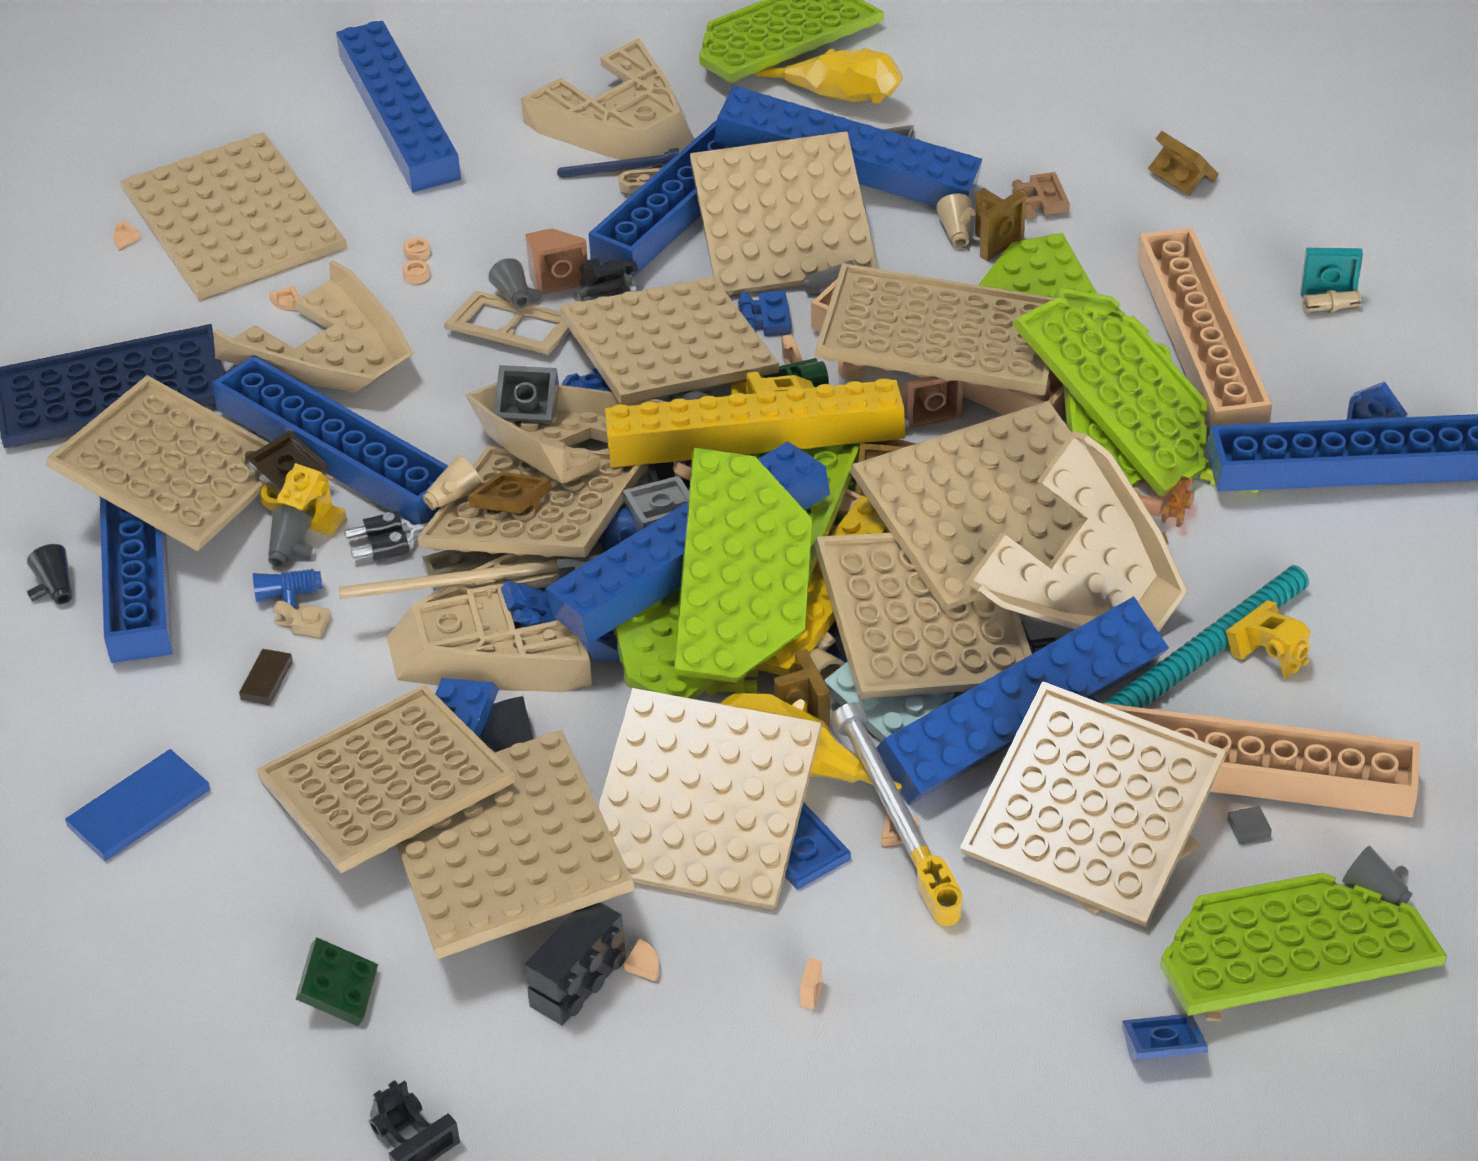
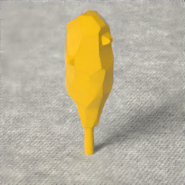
M867 48L840 51L829 49L825 55L789 65L786 68L768 67L755 74L756 77L784 78L789 84L811 90L827 99L852 103L872 99L874 104H879L884 98L890 97L903 80L902 72L891 56L887 53L876 52Z
M741 693L732 694L720 703L722 705L821 722L822 731L810 777H827L855 783L860 779L873 785L858 755L839 743L822 720L807 713L806 701L799 699L790 705L772 694ZM894 781L897 789L900 792L902 789V784Z

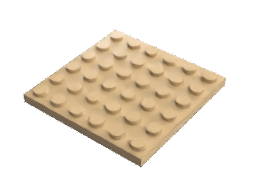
M847 131L690 153L712 274L728 296L740 295L742 292L754 293L804 285V277H809L811 274L849 260H853L854 265L878 269Z
M703 277L699 280L677 282L673 285L651 287L647 290L625 292L615 296H602L583 302L575 301L571 304L560 306V316L620 404L747 379V373L758 372L760 376L779 373V362L714 277Z
M147 375L49 455L46 466L192 549L199 551L261 493V488L265 483L245 466V457L269 443Z
M487 446L473 465L482 483H486L501 471L550 478L552 490L539 499L541 508L537 512H535L534 508L525 515H516V513L504 511L495 512L491 509L471 507L468 499L469 494L440 507L417 537L419 548H429L436 551L444 549L459 550L461 552L480 551L489 554L514 553L519 556L531 554L544 557L586 558L623 504V490L633 488L648 464L611 468L609 451L588 450V453L600 456V467L562 484L512 455L504 447Z
M891 533L816 537L814 547L858 699L968 691L1032 654L1018 612L1001 608L986 597L943 611Z
M1042 682L960 846L961 853L1147 928L1226 758V750Z
M425 684L256 769L259 779L340 873L355 868L358 864L371 857L385 852L390 847L414 837L417 833L444 821L453 814L473 806L476 802L516 782L513 771Z
M632 688L598 807L633 882L776 910L822 731L821 722Z

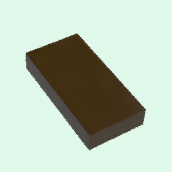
M262 648L239 691L240 699L270 705L293 662L291 653Z

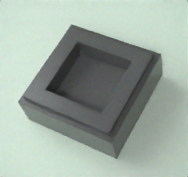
M1260 805L1228 812L1227 820L1239 844L1271 837L1272 829Z

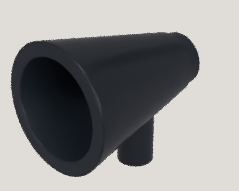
M47 544L35 549L28 556L27 565L41 584L27 591L29 598L33 602L49 594L56 604L68 603L72 599V588L65 547L60 544Z

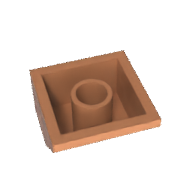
M552 228L525 234L529 275L535 289L541 290L542 295L581 286L580 280L582 275L579 268L588 260L585 238Z
M928 377L898 385L904 405V416L910 422L908 429L962 418L963 381L941 380L937 377Z

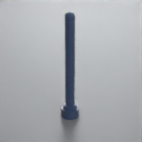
M671 148L668 152H664V155L560 167L557 170V175L564 178L666 165L679 153V148Z

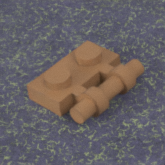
M1056 172L1030 175V182L1022 183L1019 179L1012 182V193L1019 190L1026 194L1025 216L1027 219H1033L1036 216L1035 210L1041 209L1043 215L1069 212L1070 203Z

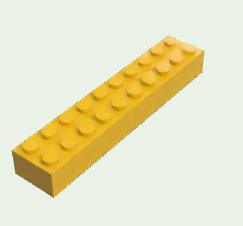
M886 378L866 383L852 381L846 385L832 386L822 384L815 388L803 389L801 387H793L785 391L763 390L754 394L733 393L724 397L704 396L694 400L674 399L671 402L663 403L650 401L644 402L641 405L627 406L619 404L612 408H605L611 468L692 460L694 448L744 455L771 452L787 441L799 449L905 439L904 405L897 380Z

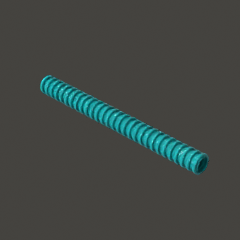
M1297 565L1289 566L1280 575H1277L1274 579L1263 585L1261 589H1258L1255 593L1244 599L1242 603H1239L1235 608L1225 613L1216 622H1213L1209 627L1199 632L1190 641H1187L1183 646L1172 652L1170 656L1165 657L1163 661H1160L1156 666L1146 671L1143 676L1138 677L1136 681L1131 682L1129 686H1126L1116 696H1112L1109 701L1104 703L1139 708L1149 706L1152 701L1157 700L1159 696H1162L1166 691H1169L1173 686L1184 680L1185 677L1203 666L1205 662H1208L1212 657L1223 651L1225 647H1228L1229 642L1226 630L1267 600L1276 602L1279 609L1283 604H1286L1290 599L1301 593L1302 590H1305L1309 586V578L1306 572Z

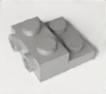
M680 476L623 490V500L633 515L634 527L637 532L682 506L689 499V490Z

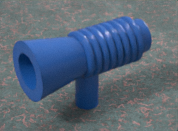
M314 569L282 572L281 575L253 573L256 603L283 595L284 602L297 609L295 594L316 593L317 589H323L321 571L314 572Z

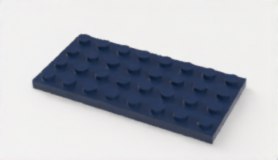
M212 324L1 366L0 434L3 447L20 446L76 434L147 375L202 406L216 405L212 382L223 376L224 372L221 360L215 358Z

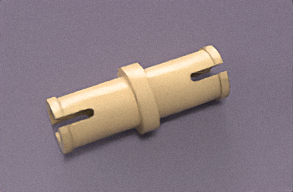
M1329 290L1326 294L1304 295L1303 300L1307 301H1302L1305 313L1324 310L1331 313L1343 308H1359L1361 306V294L1359 290L1337 293L1335 290Z

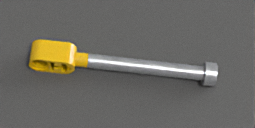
M852 702L839 707L833 713L832 721L839 734L849 737L917 868V888L933 920L942 926L956 924L962 916L963 895L944 859L939 856H933L865 728L868 723V717L861 704ZM949 902L953 905L945 907L942 906L941 903Z

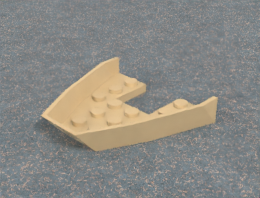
M639 38L600 57L601 66L624 81V83L592 99L563 78H559L521 97L523 122L541 135L606 157L625 160L664 155V152H668L671 148H679L680 153L695 139L668 79ZM665 165L653 166V167H655V168H661V167H663V166H665Z
M334 260L329 262L330 280L295 301V310L327 328L298 347L293 348L256 325L235 338L229 337L218 329L213 332L216 359L240 365L254 355L304 384L356 393L414 353L389 312L353 271Z
M497 382L465 394L485 432L512 455L562 484L600 467V456L588 453L587 449L571 448L570 446L589 438L608 443L605 408H612L620 404L613 392L559 385L557 409L552 423L508 421L494 414ZM651 398V399H646V400H641V401L626 403V404H623V405L633 406V405H641V404L644 403V402H650V401H651V402H656V403H663V402H666V401H662V400H658V399H655V398Z
M1073 430L1037 482L1083 517L1048 566L1006 534L1000 533L965 584L1001 608L1071 629L1079 628L1134 596L1157 631L1160 632L1188 591L1160 529L1112 454L1090 436Z
M508 553L473 570L558 560V556L544 557L531 554L519 556L514 553ZM558 572L443 586L412 605L387 636L396 679L400 681L438 686L441 678L493 682L499 690L564 692L592 686L590 659L586 646L579 637L558 620L515 629L511 612L507 609L501 587L507 580L526 584L536 589L548 587L559 580Z

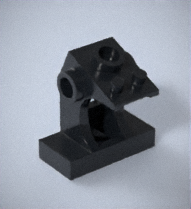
M394 1080L388 1085V1089L383 1092L379 1090L373 1094L375 1098L369 1124L378 1138L385 1137L395 1148L389 1152L390 1161H434L460 1143L458 1126L454 1118L447 1113L434 1123H428L420 1115V1112L423 1110L420 1101L412 1092H408L405 1080L399 1084ZM411 1124L418 1133L410 1139H405L399 1132Z

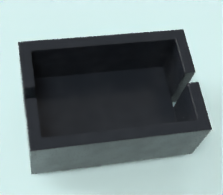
M599 902L574 911L524 964L526 984L529 985L527 991L531 1008L561 1026L571 1016H576L580 1012L583 1003L592 993H597L601 989L605 979L613 970H618L626 959L622 914Z

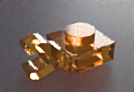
M1185 476L1180 477L1171 493L1168 505L1162 509V523H1165L1169 517L1177 518L1176 527L1179 528L1183 525L1185 509L1191 508L1195 498V492L1191 491L1193 479Z

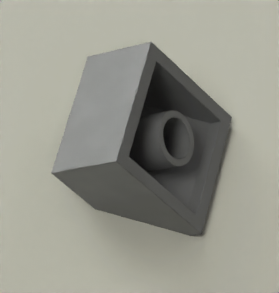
M499 365L494 414L508 421L552 423L557 409L559 390L557 368Z

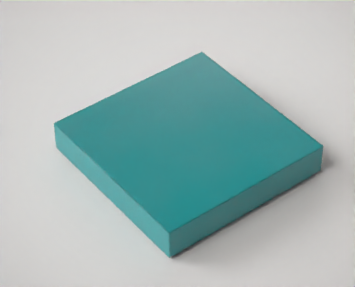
M1306 248L1300 287L1301 297L1304 295L1326 294L1329 290H1335L1336 293L1358 290L1363 258L1362 248Z

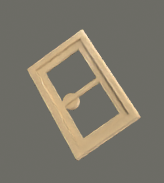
M477 290L444 323L445 329L549 355L570 332L569 327L560 316V311L533 304H528L524 308H517L505 297ZM483 305L517 313L506 326L498 330L467 323ZM523 315L558 323L542 342L517 336L512 328Z

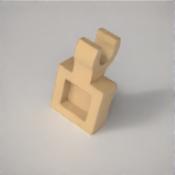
M277 601L273 608V613H278L274 620L275 624L291 626L292 633L315 638H322L331 618L329 608L302 603L298 610L284 601Z

